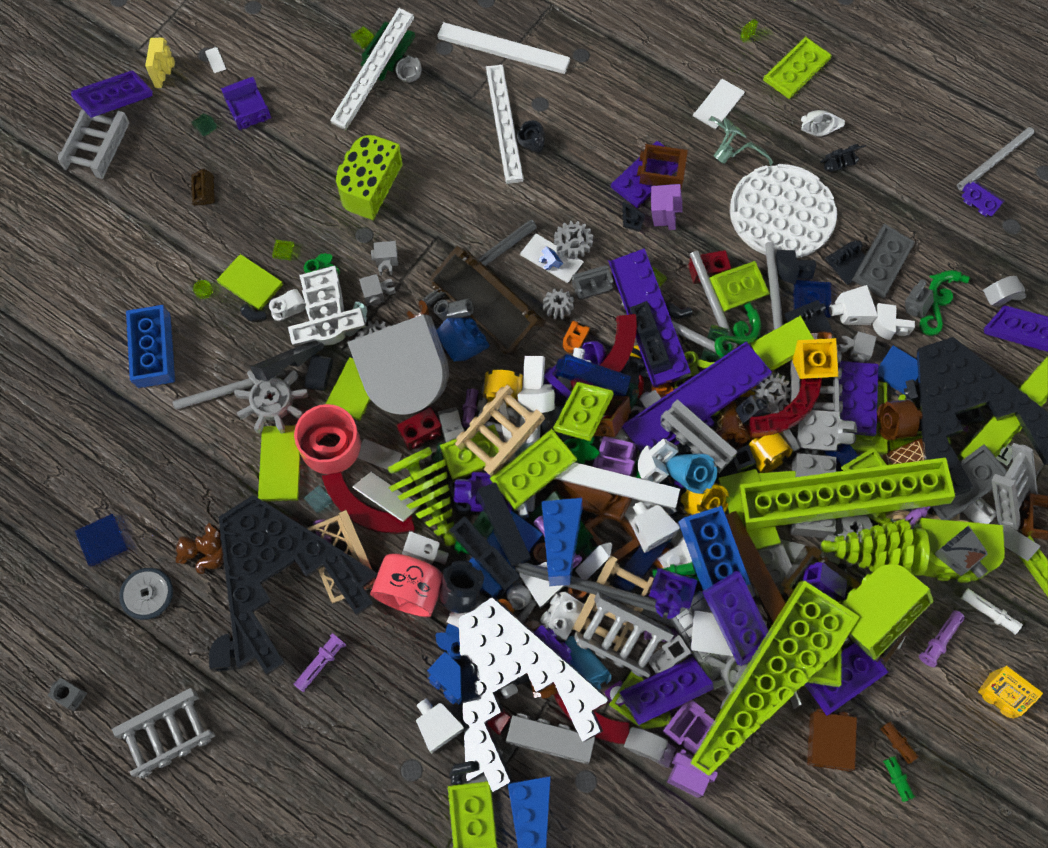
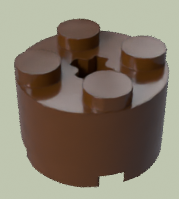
M910 400L888 401L879 406L877 422H880L881 428L878 430L884 439L897 440L917 436L922 412L916 408L913 402Z

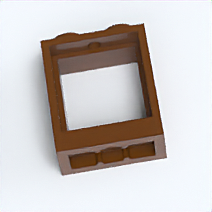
M645 144L644 151L641 150L639 161H642V166L638 165L637 176H640L639 184L653 186L680 184L682 188L688 150ZM647 159L678 163L676 176L646 172Z
M613 395L610 401L611 404L608 405L604 415H611L612 418H602L593 436L616 437L631 414L629 396Z
M1030 493L1025 497L1020 506L1022 511V519L1020 521L1022 535L1048 540L1047 530L1033 529V506L1048 508V496Z
M601 515L596 518L591 517L584 522L586 528L594 536L590 542L596 548L603 543L592 529L607 519V517ZM625 516L620 524L633 540L611 555L618 559L617 564L642 548L631 524Z

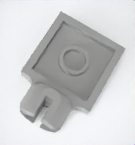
M811 410L799 422L797 444L800 447L799 449L837 452L838 445L855 443V434L845 432L856 433L857 426L854 421L841 420L840 412Z

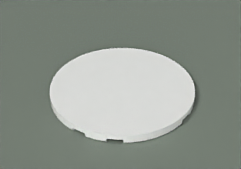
M777 164V166L766 165L744 176L737 184L730 202V217L734 229L740 238L759 253L766 255L765 243L774 242L775 254L777 250H795L796 257L800 258L814 253L830 238L837 221V207L833 200L834 197L829 188L819 181L820 178L803 168L787 164Z

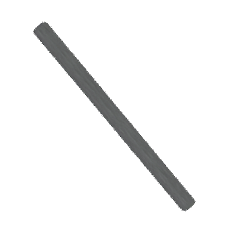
M533 220L527 221L477 259L486 266L535 230L536 223ZM468 265L446 282L455 289L477 273V271L471 265ZM434 290L424 297L422 301L429 308L447 294L442 291L438 293Z
M526 562L515 566V571L518 573L549 581L547 568ZM571 576L570 585H563L594 595L599 592L615 601L657 612L655 608L657 600L575 576Z

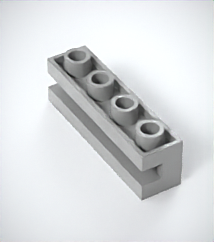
M678 399L668 411L666 410L661 415V426L668 432L672 431L681 444L688 445L691 448L692 454L703 453L714 459V467H717L718 473L735 457L737 451Z
M524 714L512 715L506 739L507 744L589 764L595 737L582 742L578 732L571 731L569 726L558 724V727L551 726L547 720L538 719L536 722L529 720L530 717Z

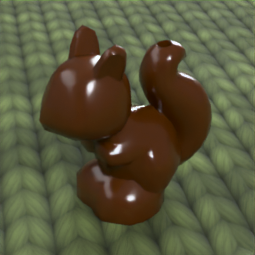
M208 523L205 526L206 534L196 537L195 540L186 536L179 537L176 546V563L184 564L200 552L205 557L196 563L195 569L199 574H204L205 568L217 569L224 565L220 529L212 523Z

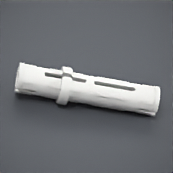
M969 588L961 596L962 600L968 602L993 619L994 623L1004 626L1013 634H1016L1021 629L1023 624L1009 616L1007 611L995 607Z

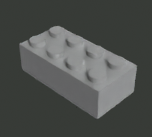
M797 453L792 460V471H795L796 477L836 472V457ZM836 518L791 524L790 535L826 538L827 535L831 536L836 532Z

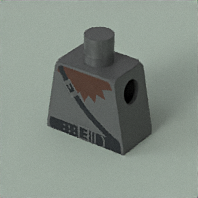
M969 526L965 527L934 553L938 559L961 576L971 570L979 579L988 572L986 567L980 562L988 553Z

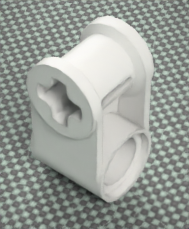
M292 289L286 294L271 300L269 303L272 318L276 321H283L306 309V303L297 289Z

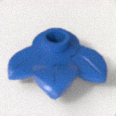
M449 623L446 633H436V643L441 649L446 650L452 659L460 660V652L455 653L453 651L454 647H460L459 628Z

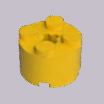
M493 370L492 374L486 372L483 397L487 399V403L492 402L496 397L497 391L501 387L509 385L513 390L510 396L518 401V394L523 388V375L519 373V377L515 376V372L509 370Z
M779 433L763 436L760 439L755 438L749 443L750 450L756 461V468L760 473L773 471L783 463V457L786 456L788 458L793 451Z
M715 482L710 489L703 491L704 493L698 494L686 490L681 496V502L684 504L685 511L690 515L722 506L725 513L728 508L726 498H729V493L725 487Z

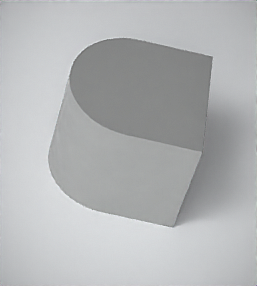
M420 315L347 342L367 395L378 407L387 412L411 414L420 411L437 401L447 386L449 379L448 362L431 316Z

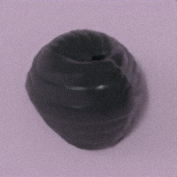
M535 120L526 121L521 126L520 131L517 132L519 144L534 153L541 152L545 144V131L541 123Z

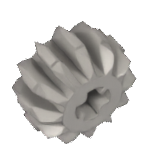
M554 288L553 292H547L546 297L543 299V310L547 311L548 317L554 315L553 318L556 320L557 316H560L563 320L564 315L569 316L574 309V299L570 297L569 291L563 293L561 288L560 292H557Z

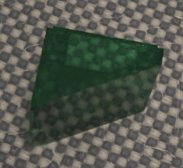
M205 113L191 122L193 127L203 136L208 135L217 128L212 117Z

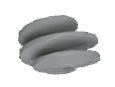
M867 515L838 518L834 534L835 536L843 535L845 541L847 534L854 532V530L850 529L851 526L856 528L855 533L858 534L862 529L870 530L872 523Z

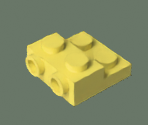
M150 38L145 67L155 88H162L163 81L166 79L165 74H171L172 67L175 65L170 47L167 46V41L164 38Z

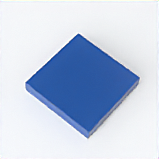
M892 346L878 367V379L905 395L906 381L912 379L916 381L918 378L917 359Z

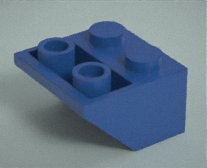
M471 317L447 318L436 330L440 342L453 362L466 361L490 346L485 335L480 332L476 322Z
M444 652L427 670L429 674L428 679L437 690L441 688L444 691V697L451 704L454 705L456 702L460 706L463 703L461 668Z

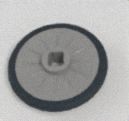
M155 568L139 569L130 574L123 582L119 594L120 604L123 610L135 619L148 620L155 618L169 606L173 596V586L169 577L161 570ZM149 591L148 596H144L143 593Z

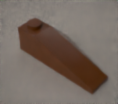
M557 479L551 481V483L574 497L582 498V502L600 513L613 499L612 495L608 492Z

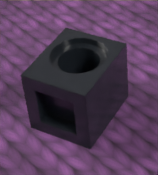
M753 395L735 409L742 424L750 426V417L771 414L767 401L762 397L759 398Z

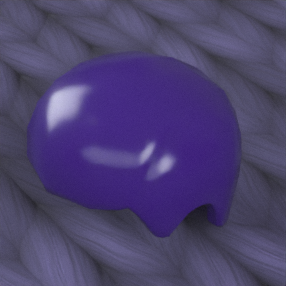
M590 341L582 346V349H585L584 360L591 361L592 369L598 367L607 357L606 349L599 341Z

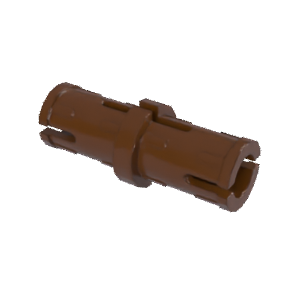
M891 721L880 728L892 743L891 746L898 750L908 764L919 757L906 741L908 739L901 735Z

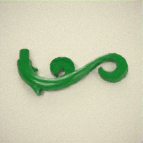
M947 270L929 276V278L933 279L929 286V289L933 290V303L931 307L938 324L936 328L928 326V321L934 319L932 315L922 318L919 322V328L925 335L935 336L941 332L943 320L939 305L946 306L953 299V293L946 288L939 291L942 297L938 296V287L945 281H948V283L961 281L967 284L970 277L963 275L962 272Z
M750 302L744 305L751 324L750 334L745 335L749 332V327L744 321H739L733 327L735 336L726 335L718 337L715 340L714 347L720 358L734 350L733 345L729 343L726 345V351L722 345L723 341L741 345L746 341L750 344L757 338H761V319L757 309H754Z

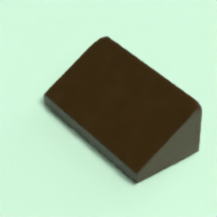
M204 168L191 175L193 206L214 203L213 173Z

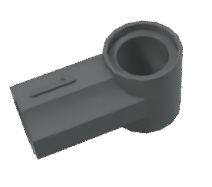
M470 299L450 303L446 300H441L434 306V312L443 321L447 318L469 316L474 311Z

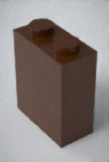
M816 709V712L811 713L809 717L807 766L848 772L855 770L857 717H850V713L837 712V715L829 714L826 716L822 709Z

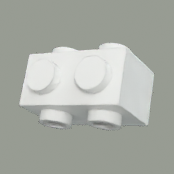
M558 592L552 597L549 610L542 615L540 626L543 625L546 629L548 627L551 628L557 635L555 639L566 641L585 604L566 592Z

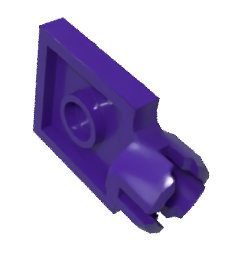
M472 472L470 479H456L454 501L456 503L470 504L471 511L484 512L476 495L479 488L492 484L491 476L488 473ZM502 495V497H503V499H504V501H505V503H506V505H507V507H508V509H509V512L511 513L512 506H511L510 503L505 499V497Z
M658 568L649 594L650 597L657 600L655 604L657 613L661 617H663L664 612L668 613L667 619H671L679 615L681 608L690 609L697 580Z

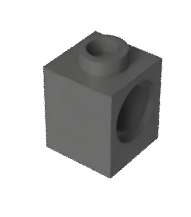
M60 677L58 681L52 684L47 696L67 709L76 711L87 693ZM66 689H69L68 696L66 698H63V692Z

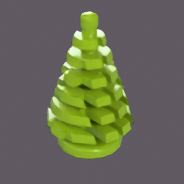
M428 447L387 468L391 474L408 469L411 475L388 488L394 492L415 481L417 487L397 497L402 501L420 492L422 497L406 506L411 510L426 503L427 508L416 513V516L420 519L431 513L433 518L424 523L428 527L436 524L438 529L433 532L437 536L442 534L446 546H452L456 543V540L448 531L454 526V521L450 523L446 521L447 518L452 516V509L444 513L440 509L451 503L450 497L439 502L435 499V497L449 491V485L447 484L433 492L430 489V486L448 478L447 472L429 481H426L424 477L444 467L446 462L444 459L421 470L419 461L432 454L431 448Z
M905 519L895 521L893 524L892 521L882 526L878 524L871 527L870 530L862 529L858 534L850 532L847 534L845 541V537L841 535L836 537L834 542L824 540L821 543L822 552H834L835 557L839 559H844L846 556V560L849 563L855 564L857 562L859 567L865 569L867 566L872 572L883 565L896 564L904 567L915 576H922L927 570L930 556V545L926 530L922 527H915L910 530L911 525Z

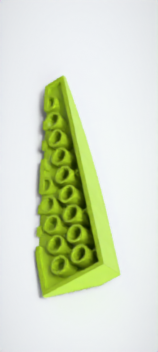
M806 581L799 582L739 678L690 763L710 776L732 752L739 748L801 686L806 684L829 659L838 653L860 616Z

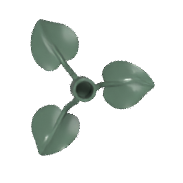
M714 116L709 118V121H714L726 133L722 144L713 155L720 162L725 164L730 156L733 158L740 151L750 147L766 156L770 166L773 164L767 152L751 141L733 152L734 148L730 143L734 136L738 133L746 138L745 133L725 117L723 118L724 122Z

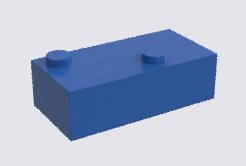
M164 305L127 310L130 381L137 388L175 382L170 312Z
M722 506L684 517L678 522L703 591L735 571L741 573L747 586L750 585Z
M511 510L510 514L531 555L535 546L542 541L543 534ZM493 531L486 541L491 546H494L510 564ZM472 557L469 561L472 563V567L478 571L481 570L484 575V583L480 592L489 599L496 598L503 589Z

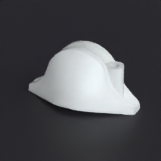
M815 110L801 118L803 122L801 129L814 136H824L843 127L845 120L828 111Z

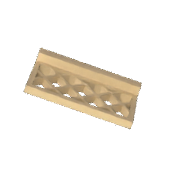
M347 510L340 512L338 516L307 528L311 532L318 531L322 533V539L325 535L335 538L334 546H336L338 539L346 542L347 549L345 553L348 554L350 550L351 557L372 569ZM338 522L340 527L337 535L327 532L329 525ZM325 567L319 569V574L332 604L344 600L343 595L334 598L332 588L335 582L333 579L325 576ZM375 580L363 587L364 590L369 588L371 590Z

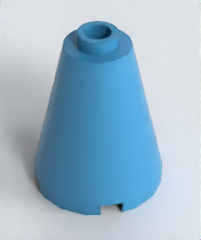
M707 454L676 455L665 463L669 475L692 493H704L703 491L713 486L717 477V467H714V459Z
M575 636L568 637L565 644L572 651L570 652L572 657L571 665L598 689H601L600 684L604 681L608 684L612 678L611 674L590 648L586 650L578 646Z

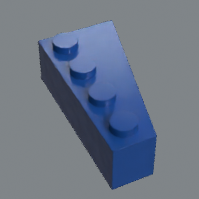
M582 498L542 501L549 587L570 585L583 509Z
M550 777L508 784L518 848H546Z

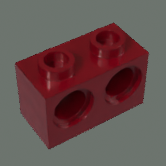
M726 250L700 255L709 278L731 270ZM690 257L688 267L693 284H701Z
M431 407L397 425L398 432L409 450L413 448L418 449L424 442L430 439H437L443 433L442 425ZM428 423L434 425L432 428H425V425ZM409 433H417L415 437H408Z

